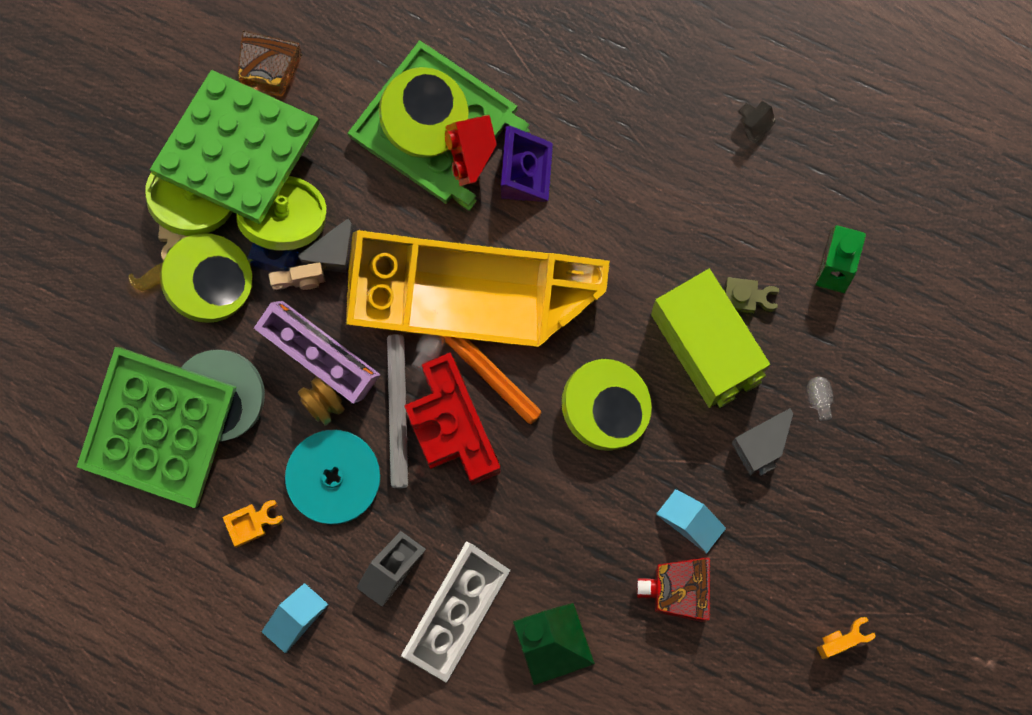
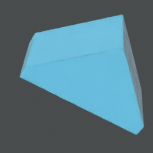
M676 489L656 514L706 554L726 529L704 504Z
M304 583L277 607L262 633L284 653H287L329 604Z

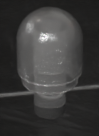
M423 334L416 345L415 353L417 357L412 366L418 371H423L421 364L438 358L445 346L444 337Z
M814 377L808 382L806 387L809 404L812 405L813 409L818 410L821 421L831 419L830 405L834 403L831 384L824 377Z

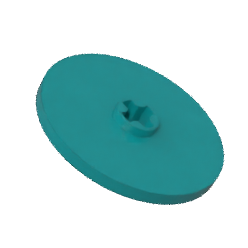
M341 430L321 431L303 440L291 454L285 473L286 489L294 506L309 519L323 524H342L356 519L371 506L380 486V468L372 449L358 436ZM335 469L339 470L338 476L341 478L339 483L333 481L331 485L327 484L326 472L333 473Z

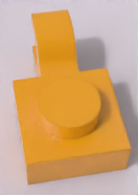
M867 617L855 620L848 634L842 636L839 630L823 637L822 639L825 644L817 647L821 658H828L858 643L873 640L876 637L874 633L863 636L859 632L860 625L868 621Z

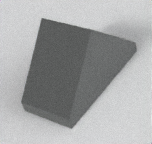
M346 219L301 252L298 257L302 265L320 262L323 270L348 273L352 234L354 232L349 219Z

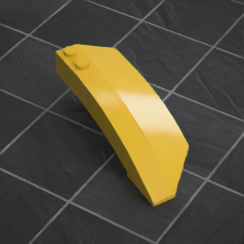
M357 230L352 234L349 259L346 324L539 347L548 340V337L561 327H564L580 314L585 307L606 292L610 261Z

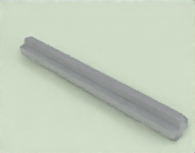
M393 334L387 337L390 473L392 488L399 489L408 486L407 420L404 407L406 405L405 346L403 335Z

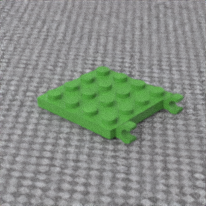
M419 40L349 130L348 136L445 204L451 198H454L463 208L470 211L477 202L475 200L476 195L460 186L459 181L455 179L452 172L454 160L450 149L435 157H415L400 151L384 134L379 119V104L388 84L397 75L406 70L418 67L433 68L447 74L460 86L468 105V119L490 115L495 139L506 126H513L529 133L528 127L530 124L515 115L518 110L517 105Z

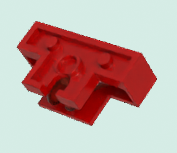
M451 352L421 364L432 394L406 404L404 407L430 469L460 457L471 485L500 474L501 464H499L493 445L488 440L465 387V382L458 369L457 362H455Z

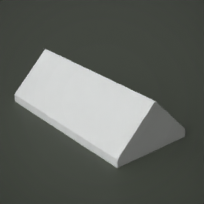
M466 542L401 656L447 683L510 570L473 544Z

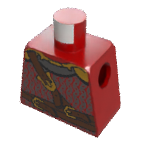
M710 558L657 565L655 579L637 578V598H655L656 613L707 622L709 620Z

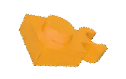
M275 500L264 503L258 512H256L251 504L223 517L236 548L266 535L262 526L266 524L277 526L284 521L282 516H277L273 519L268 516L269 510L278 506Z

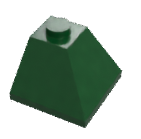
M574 603L513 621V626L534 685L595 664Z

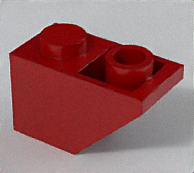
M490 115L458 121L445 126V142L448 149L451 150L454 160L452 172L455 179L459 181L460 186L477 181L497 146Z

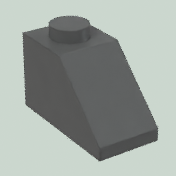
M790 408L733 440L732 445L750 476L756 472L763 476L777 468L775 462L782 457L793 417V412Z
M400 531L370 563L356 588L380 606H383L397 591L426 549Z

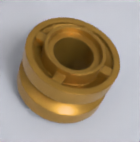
M316 376L311 380L312 389L309 390L303 387L297 393L302 398L300 400L315 420L317 422L321 421L326 426L332 421L330 416L332 412L339 415L345 409L341 405L342 400L335 391Z

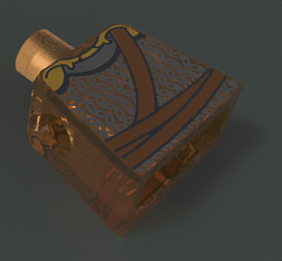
M243 31L238 69L239 82L266 95L283 96L302 58L299 43Z

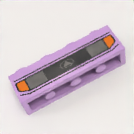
M284 301L270 303L254 327L255 330L353 404L365 398L380 376L378 372Z

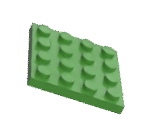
M211 70L154 161L150 171L154 176L261 224L320 124L319 118Z
M115 347L77 468L197 508L237 387L121 347Z

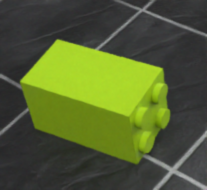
M710 268L655 300L651 316L709 408L716 404L721 408L733 401L739 390L744 388L748 392L762 383L761 380L766 377L765 372L771 364Z

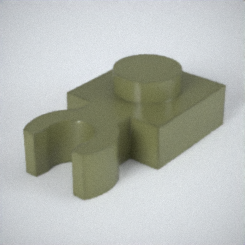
M727 277L725 293L736 311L754 313L756 305H760L763 310L768 312L776 311L778 308V304L769 303L766 296L778 295L779 288L768 286L763 290H758V281Z

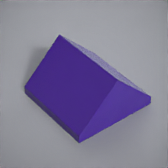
M506 126L501 199L549 201L552 142L513 126Z

